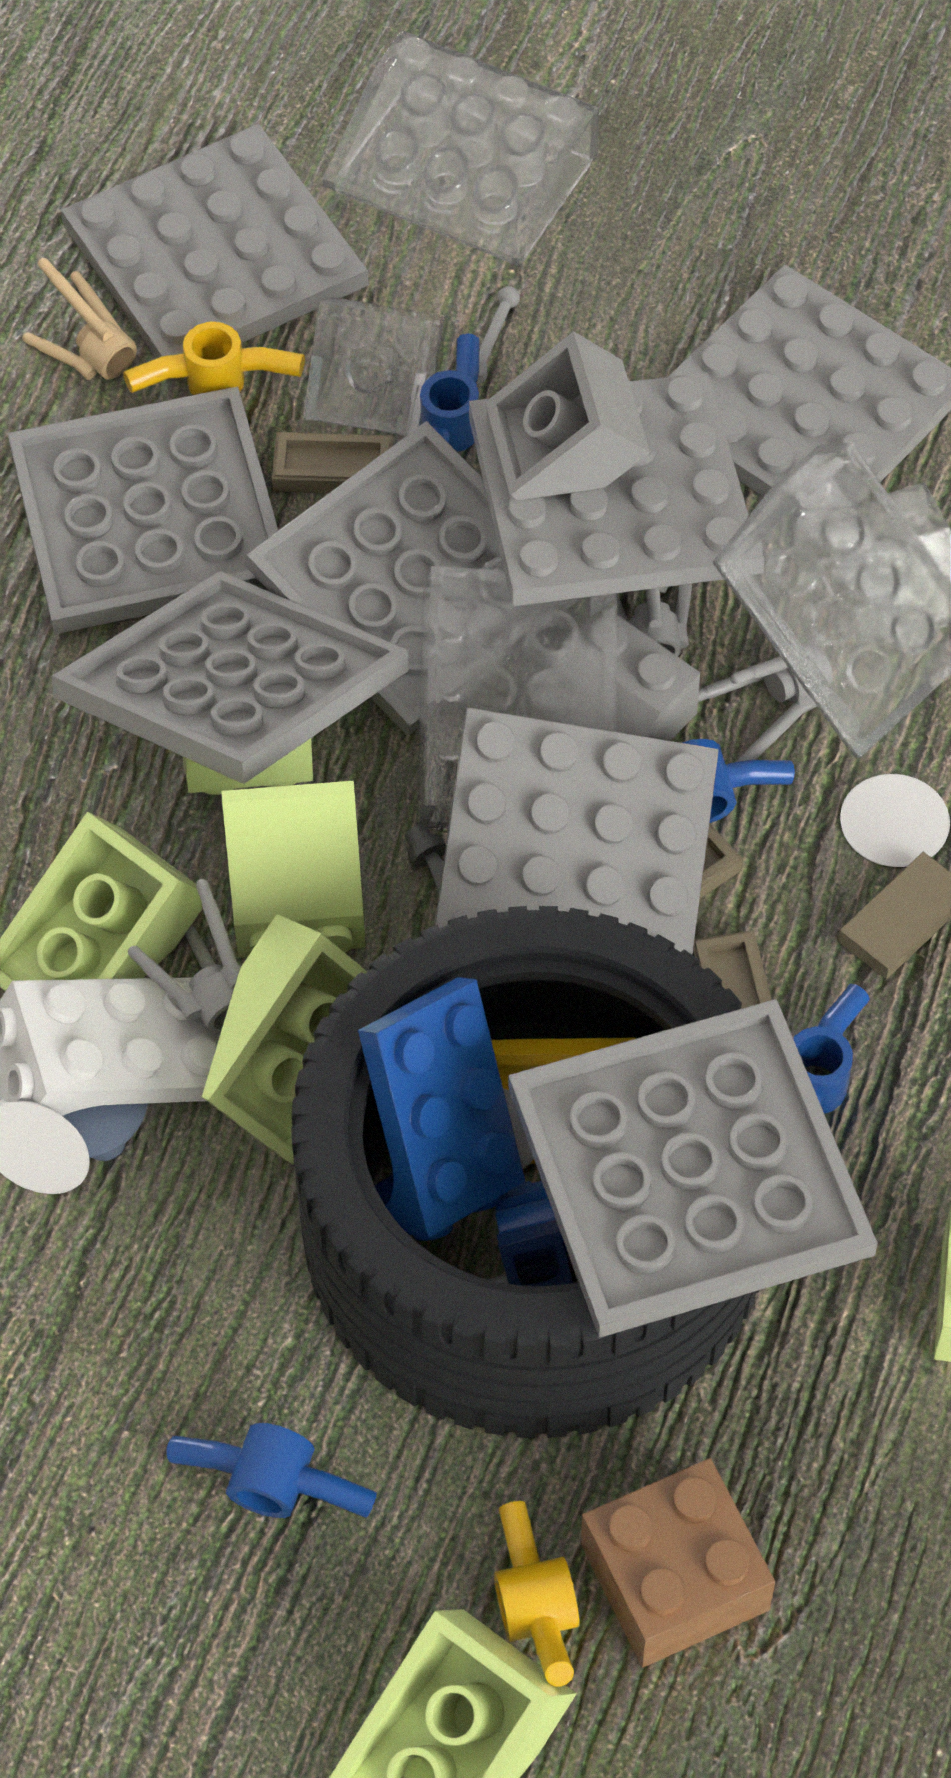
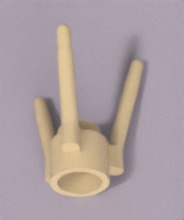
M41 258L38 261L39 268L87 324L80 330L76 338V344L80 347V356L30 332L24 333L23 341L39 351L75 368L87 380L94 378L97 373L105 379H114L120 376L123 371L128 369L136 357L137 347L135 342L122 331L79 271L71 273V280L78 288L82 297L48 259Z

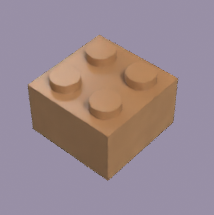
M711 1458L582 1514L581 1546L642 1668L770 1611L775 1580Z

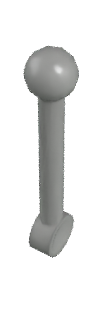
M506 286L498 293L500 304L480 347L479 376L476 384L486 380L488 375L486 363L510 308L516 307L520 301L518 290L512 286Z

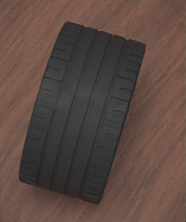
M527 906L508 907V912L497 913L496 909L477 912V917L469 919L467 915L448 920V925L441 928L438 925H434L419 932L418 938L414 940L407 938L395 945L393 953L388 956L386 954L379 956L369 964L368 972L365 974L363 972L359 973L347 985L348 992L345 995L339 994L329 1007L328 1018L324 1017L321 1019L314 1032V1043L308 1044L302 1059L303 1069L298 1072L295 1084L296 1097L292 1103L291 1118L293 1127L291 1128L304 1252L316 1297L321 1300L322 1311L329 1324H335L336 1335L346 1349L352 1348L354 1358L366 1371L371 1369L375 1374V1379L388 1390L394 1388L399 1391L401 1399L413 1406L418 1404L424 1406L426 1413L443 1420L445 1417L454 1419L455 1425L471 1430L474 1429V1426L485 1428V1433L504 1436V1432L516 1433V1437L535 1438V1434L547 1433V1438L566 1437L567 1432L578 1431L579 1435L595 1432L598 1430V1426L605 1424L611 1428L627 1422L628 1417L634 1414L640 1417L655 1410L656 1403L660 1401L667 1403L681 1394L682 1387L685 1384L689 1386L694 1384L705 1374V1367L707 1365L713 1366L725 1353L726 1343H732L741 1330L742 1321L748 1318L755 1302L756 1293L759 1292V1290L599 1338L579 1282L555 1286H520L495 1282L453 1267L431 1254L413 1240L387 1210L373 1183L374 1175L380 1159L387 1148V1143L358 1030L457 977L477 980L491 1040L637 1039L741 1009L742 1002L730 988L724 989L722 987V979L710 968L703 969L699 966V959L684 949L681 952L675 949L674 942L659 934L655 937L647 934L648 929L632 922L625 925L619 923V918L602 913H600L599 917L589 915V910L570 908L569 912L558 911V906H539V910H527Z

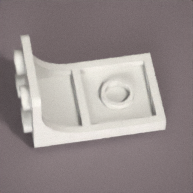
M192 977L173 978L187 993L192 991L189 986ZM151 978L12 981L0 999V1104L9 1101H28L48 1107L64 1116L77 1110L101 1105L206 1101L202 1098V1094L220 1034L209 1032L201 1017L188 1021L178 1004Z

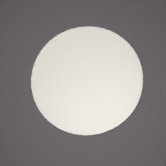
M883 774L862 781L849 792L843 802L840 814L841 828L851 847L864 858L888 867H907L923 851L930 857L934 856L944 845L950 829L948 809L940 795L928 784L901 774Z
M9 1101L0 1104L1 1174L25 1189L44 1194L68 1192L83 1182L89 1170V1152L82 1136L67 1119L54 1110L33 1102Z

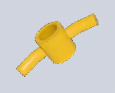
M206 322L198 324L186 334L183 341V354L159 357L123 371V376L131 393L167 379L186 377L187 385L192 395L237 386L240 392L244 386V372L263 370L301 377L305 365V355L266 347L242 348L240 337L231 326L222 322Z
M524 1501L509 1502L499 1507L498 1510L513 1568L494 1572L496 1595L508 1642L533 1638L547 1682L555 1687L564 1686L573 1678L574 1670L560 1631L580 1626L577 1601L570 1571L564 1556L540 1562L526 1503Z

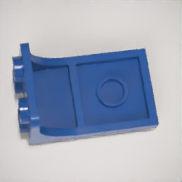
M457 977L358 1030L393 1168V1175L374 1186L387 1210L409 1235H413L414 1239L419 1241L441 1238L453 1230L454 1223L473 1212L484 1211L498 1205L502 1200L501 1195L526 1181L476 979Z

